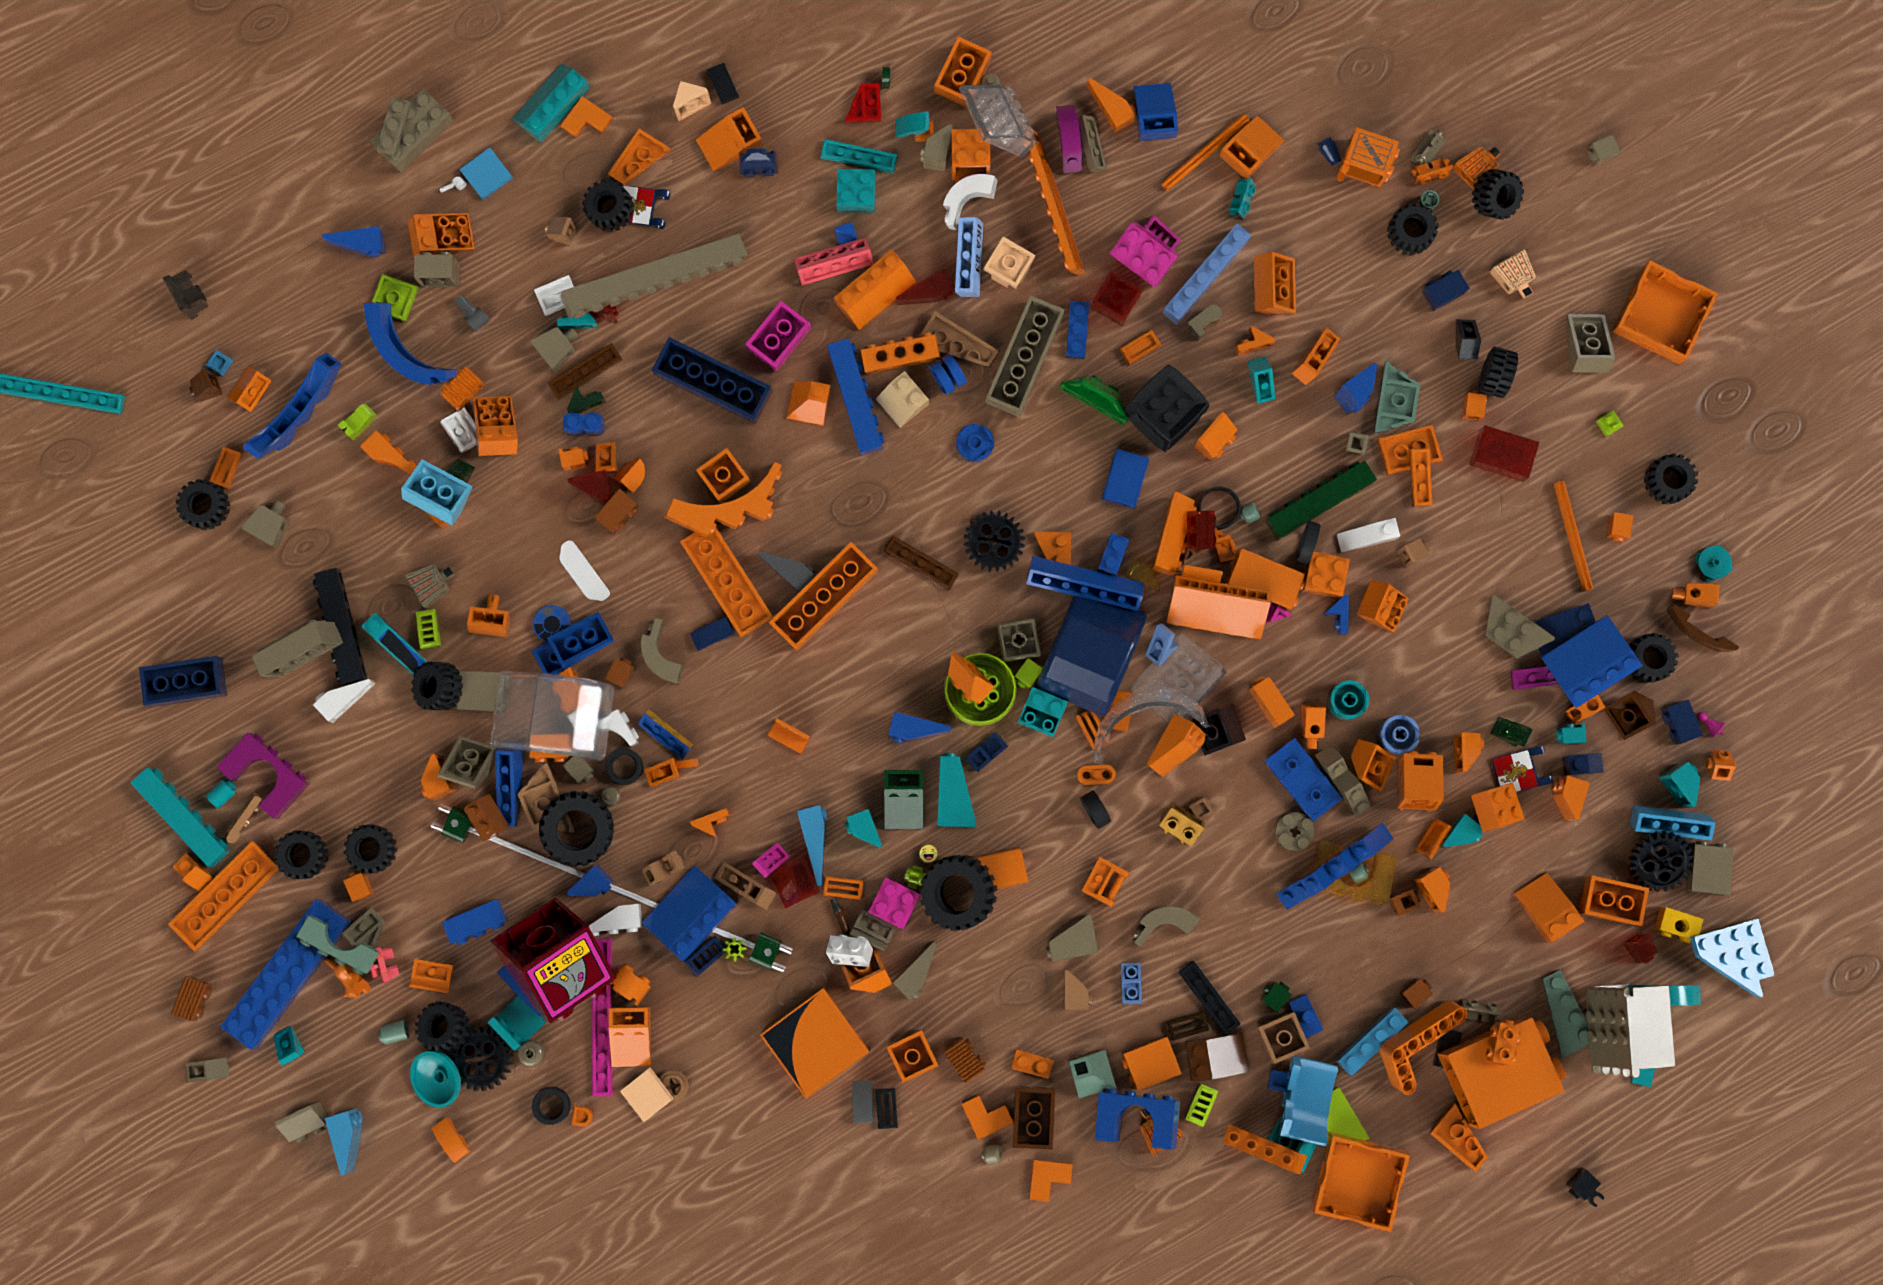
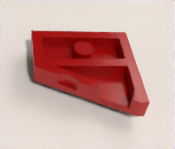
M864 83L860 85L857 95L851 104L850 111L845 117L846 123L881 122L880 83Z

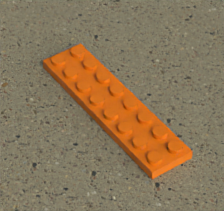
M1031 127L1023 129L1025 134L1023 141L1026 147L1029 146L1031 152L1028 156L1031 163L1035 165L1036 171H1034L1037 181L1041 183L1042 188L1040 192L1048 204L1046 211L1049 217L1052 216L1054 222L1051 225L1055 235L1057 234L1059 241H1057L1059 250L1065 256V259H1063L1065 268L1077 276L1086 274L1040 134Z

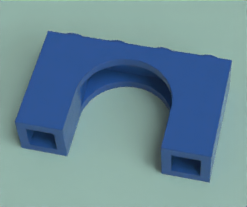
M1106 1088V1092H1099L1095 1140L1118 1142L1123 1113L1130 1106L1139 1105L1144 1107L1153 1119L1152 1147L1168 1150L1176 1149L1180 1101L1174 1100V1096L1162 1095L1161 1099L1155 1098V1094L1143 1093V1096H1137L1135 1091H1125L1124 1094L1117 1093V1089Z

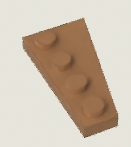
M936 311L921 333L935 334L940 352L949 353L952 356L986 367L991 366L999 353L997 349Z

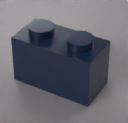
M1449 270L1441 276L1442 279L1437 282L1434 279L1425 285L1426 288L1422 293L1433 311L1464 295L1470 289L1459 270L1454 272Z
M1689 699L1662 709V719L1665 724H1668L1670 729L1669 736L1676 745L1703 736Z

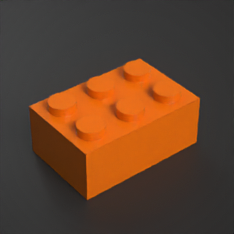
M958 36L934 84V93L968 109L992 60V52Z
M1587 875L1585 877L1579 914L1632 926H1642L1649 888Z

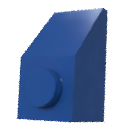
M597 864L567 894L569 896H598L600 893L604 895L612 888L610 884L614 880Z

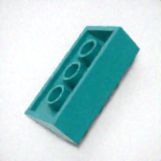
M561 63L512 119L542 143L579 99L590 89L587 80L573 68Z

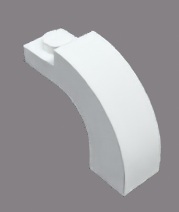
M987 174L971 175L963 178L950 189L943 203L946 210H949L945 215V223H947L946 225L949 229L957 230L961 210L967 201L975 197L994 199L998 181L995 176Z

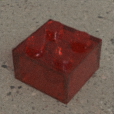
M1110 271L1094 297L1090 308L1123 327L1141 298L1143 289L1115 272Z

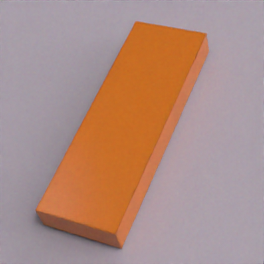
M1430 448L1409 449L1412 506L1433 505Z

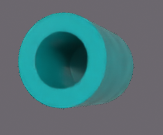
M222 779L206 794V797L216 808L220 809L237 793L235 790L237 786L230 779L227 781Z

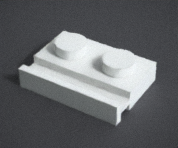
M569 275L534 289L545 316L564 308L560 298L563 290L574 287Z
M465 407L441 420V425L461 454L477 445L475 422Z

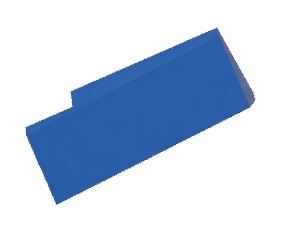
M597 612L548 637L549 642L532 650V653L546 680H549L614 642V639L600 613Z

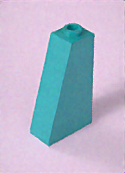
M944 753V756H940L937 826L976 828V820L960 757H956V753Z

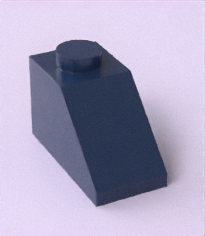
M1602 753L1562 757L1565 776L1604 772Z

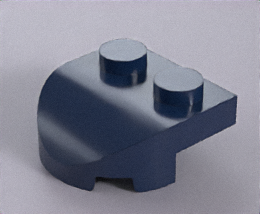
M765 148L747 149L746 154L740 152V174L744 175V177H754L758 174H763V176L778 174L776 152H767Z

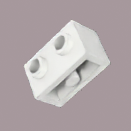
M830 935L826 954L832 964L869 967L873 948L866 938L862 936L854 938L845 935Z

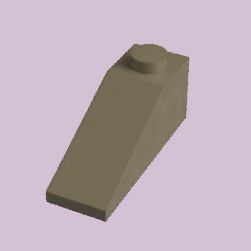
M935 941L893 982L909 1000L912 997L916 999L923 992L921 988L924 985L937 946Z

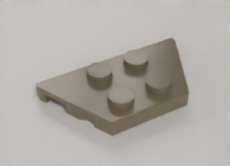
M1493 595L1485 637L1516 659L1554 641V636Z

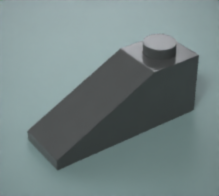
M762 551L758 553V556L798 593L815 577V574H813L815 570L809 564L803 565L801 562Z

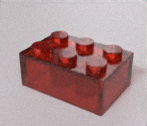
M1484 425L1479 430L1469 465L1524 482L1530 477L1540 442Z

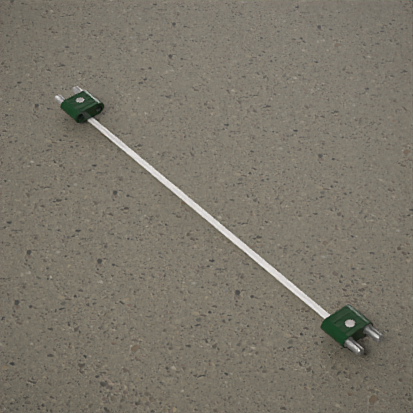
M442 803L439 805L441 807H438V809L448 813V818L445 825L433 821L432 824L434 825H431V828L441 831L442 835L461 843L465 842L469 832L479 836L476 829L471 827L472 822L463 809L455 806L451 808ZM496 836L488 839L580 878L585 875L581 871L560 864ZM610 884L612 887L610 890L653 908L659 905L656 902ZM719 928L713 931L731 940L735 937L738 943L743 940V945L753 948L749 962L769 970L773 968L784 972L785 970L783 969H786V966L774 962L778 951L781 950L788 954H792L791 951H793V948L782 944L781 940L762 932L755 944Z

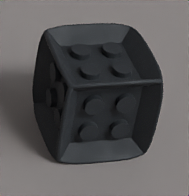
M1167 365L1135 395L1126 406L1125 412L1129 420L1156 447L1167 452L1198 422L1201 416L1207 412L1210 405L1204 395L1182 373L1171 365Z

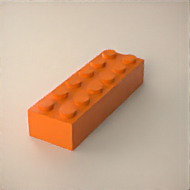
M850 542L769 624L798 652L879 572L878 568Z

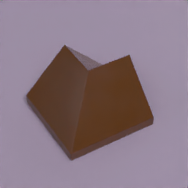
M1636 691L1630 692L1604 708L1624 740L1656 723L1653 700Z

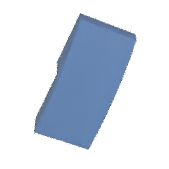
M1121 963L1122 1005L1142 1004L1140 963Z

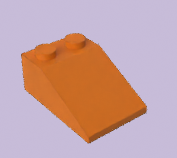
M1174 714L1150 756L1147 765L1157 774L1164 777L1197 752L1199 747L1203 745L1206 734L1193 722Z
M1547 872L1514 893L1547 943H1553L1584 922L1574 905Z

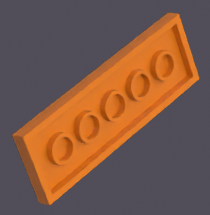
M715 528L713 534L709 533L707 537L694 532L680 541L741 638L774 618L717 528Z
M251 841L168 925L194 952H197L279 871V865H275L274 860L255 841Z

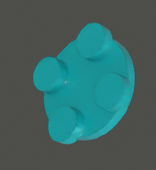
M1721 545L1708 547L1694 558L1700 572L1703 574L1704 580L1707 582L1723 578L1733 569L1731 556Z

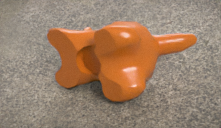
M329 958L324 959V962L334 970L336 977L345 986L344 998L357 999L360 997L361 992H370L368 982L360 974L354 972L352 966L347 963L345 966Z

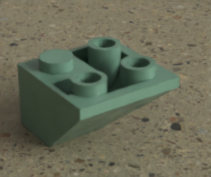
M1105 1049L1068 1060L1078 1098L1106 1091V1088H1116Z

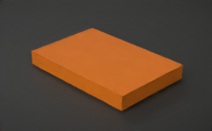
M1433 424L1377 439L1387 476L1410 470L1409 449L1430 448V463L1434 464L1443 461Z

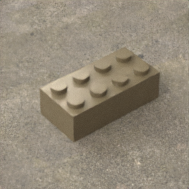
M425 89L410 101L411 108L396 157L382 154L400 173L454 122L451 115ZM382 129L370 140L375 149L377 148Z
M310 620L304 624V627L290 631L289 635L285 638H278L273 641L274 644L258 649V653L252 657L260 676L283 677L342 644L343 641L335 623L326 622V620Z

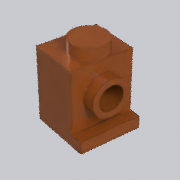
M1413 889L1388 898L1395 916H1401L1421 907L1419 904L1421 902L1420 896ZM1403 898L1408 900L1407 905L1402 904Z

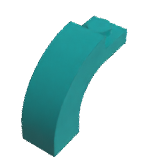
M1629 985L1630 990L1636 987L1669 986L1670 1006L1701 1005L1700 985Z

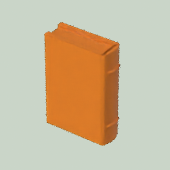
M1021 847L1009 848V850L972 858H977L981 861V865H986L989 868L988 873L990 875L993 874L995 878L993 885H997V889L1029 882Z

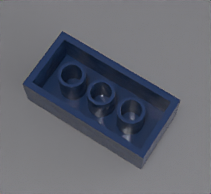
M218 656L139 667L143 706L158 707L227 696L223 658Z

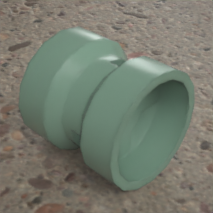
M1427 190L1423 192L1417 203H1419V207L1425 205L1427 206L1426 210L1429 211L1431 209L1433 211L1439 203V195L1433 190Z

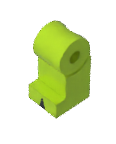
M364 403L345 421L342 420L338 426L354 441L377 415Z

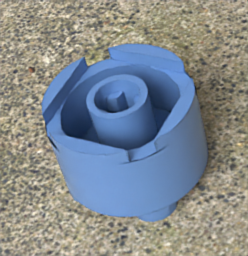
M1392 716L1384 720L1379 726L1377 732L1378 742L1383 749L1393 755L1404 754L1417 746L1419 742V726L1409 716ZM1399 731H1400V732L1402 733V734L1400 735L1401 738H1398V739H1397V738H1396V735H1397L1396 732H1399Z

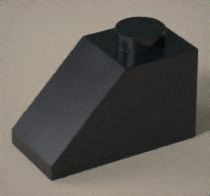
M1456 319V351L1458 358L1464 360L1478 359L1481 337L1476 321Z

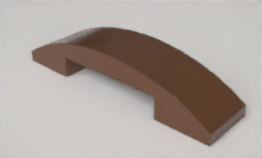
M1674 604L1667 608L1669 616L1676 626L1698 644L1722 652H1733L1739 649L1738 645L1724 636L1715 640L1687 622L1690 614Z

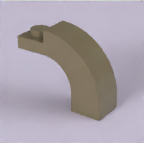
M655 618L654 622L651 621L648 633H650V636L642 634L641 651L647 666L658 677L679 685L684 666L662 657L659 651V640L664 621Z
M1168 906L1154 909L1138 921L1144 927L1143 929L1139 927L1135 932L1133 943L1141 947L1151 932L1162 924L1174 925L1189 935L1200 919L1190 911L1179 907Z

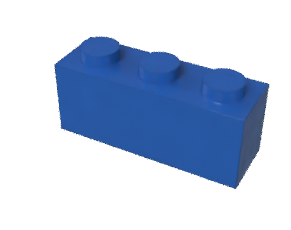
M495 899L442 922L450 944L456 943L459 946L468 942L467 938L471 936L478 938L485 935V930L493 928L494 931L504 927V922H507L508 919L500 899Z

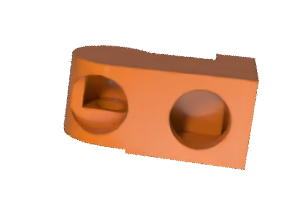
M1596 695L1581 706L1575 708L1573 705L1565 710L1572 724H1575L1606 707L1599 695Z

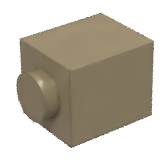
M1613 135L1592 143L1587 149L1588 157L1593 161L1594 165L1615 158L1620 153Z
M579 753L563 765L580 784L582 782L586 784L594 777L592 774L595 770Z

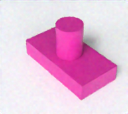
M776 843L757 858L752 865L766 878L786 862L790 856Z

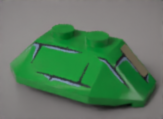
M1085 375L1061 382L1060 390L1123 426L1126 425L1128 417L1121 393L1118 392L1119 390L1116 387L1101 383L1102 380L1094 375L1092 377Z

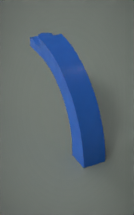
M364 303L366 324L372 341L384 360L398 373L412 381L428 385L438 384L440 381H449V378L457 377V369L433 367L419 361L409 353L401 343L394 328L391 303Z

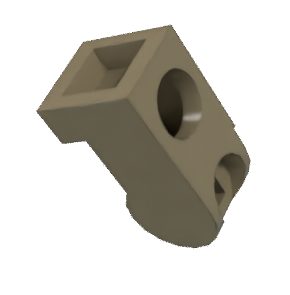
M1210 305L1188 322L1186 327L1198 341L1205 336L1206 332L1204 329L1218 323L1222 316L1221 308L1217 305Z

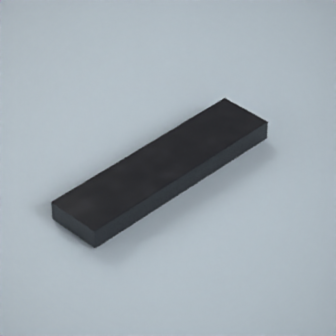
M1192 961L1178 972L1225 1036L1240 1025V1022L1195 961Z

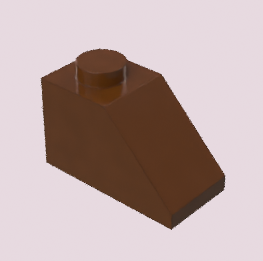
M207 369L201 370L190 380V393L193 398L198 399L200 402L223 395L217 377Z

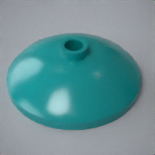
M428 1050L422 1052L413 1060L410 1068L411 1084L423 1102L432 1107L443 1108L452 1104L458 1098L461 1089L460 1074L454 1062L447 1055L439 1051Z

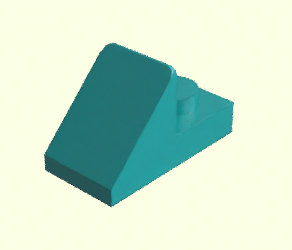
M588 313L580 318H569L568 315L557 318V326L560 330L598 328L596 320Z
M291 1026L274 1035L278 1061L282 1066L305 1053Z

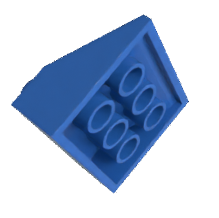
M1605 615L1541 657L1575 708L1643 666L1608 615Z
M694 866L647 916L642 924L682 962H685L737 904L702 871Z

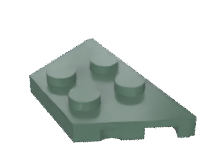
M1388 361L1384 363L1373 432L1375 434L1414 423L1421 384L1414 379H1410L1403 371L1397 370Z

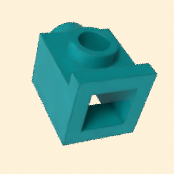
M1585 723L1576 725V728L1575 724H1564L1563 728L1555 729V739L1558 740V745L1586 743Z

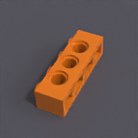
M924 333L920 335V338L913 339V336L902 338L901 342L895 343L894 340L883 342L884 345L876 347V344L865 346V349L861 350L865 373L868 375L940 360L941 356L936 335ZM922 344L924 345L923 352L915 353V346ZM899 348L905 349L903 357L896 356V351ZM881 352L887 354V358L884 361H878L877 359L878 354Z
M1229 1124L1222 1142L1296 1174H1301L1307 1155Z

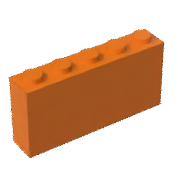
M1176 575L1167 610L1166 623L1261 640L1271 604V592Z

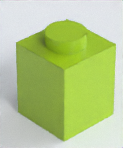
M1027 658L1015 675L1016 684L1023 689L1026 687L1030 689L1043 668Z

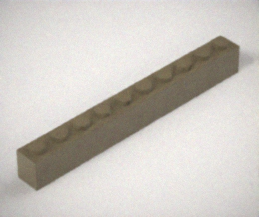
M736 234L563 290L560 298L568 317L580 318L587 312H598L605 306H616L623 300L628 299L631 301L644 293L650 295L655 293L657 289L663 287L668 289L674 286L675 283H686L692 280L693 277H704L714 270L720 272L726 269L727 266H738L745 261L747 251L740 235Z

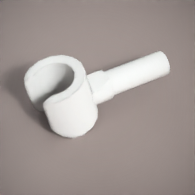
M455 177L450 184L439 190L443 193L455 186L458 190H462L467 186V183L461 177Z

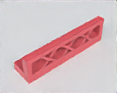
M866 237L794 258L802 286L874 264Z

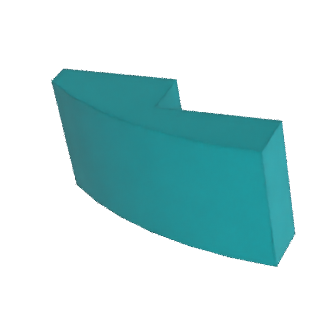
M929 112L913 113L896 118L895 137L903 138L910 134L920 135L927 132L930 125Z

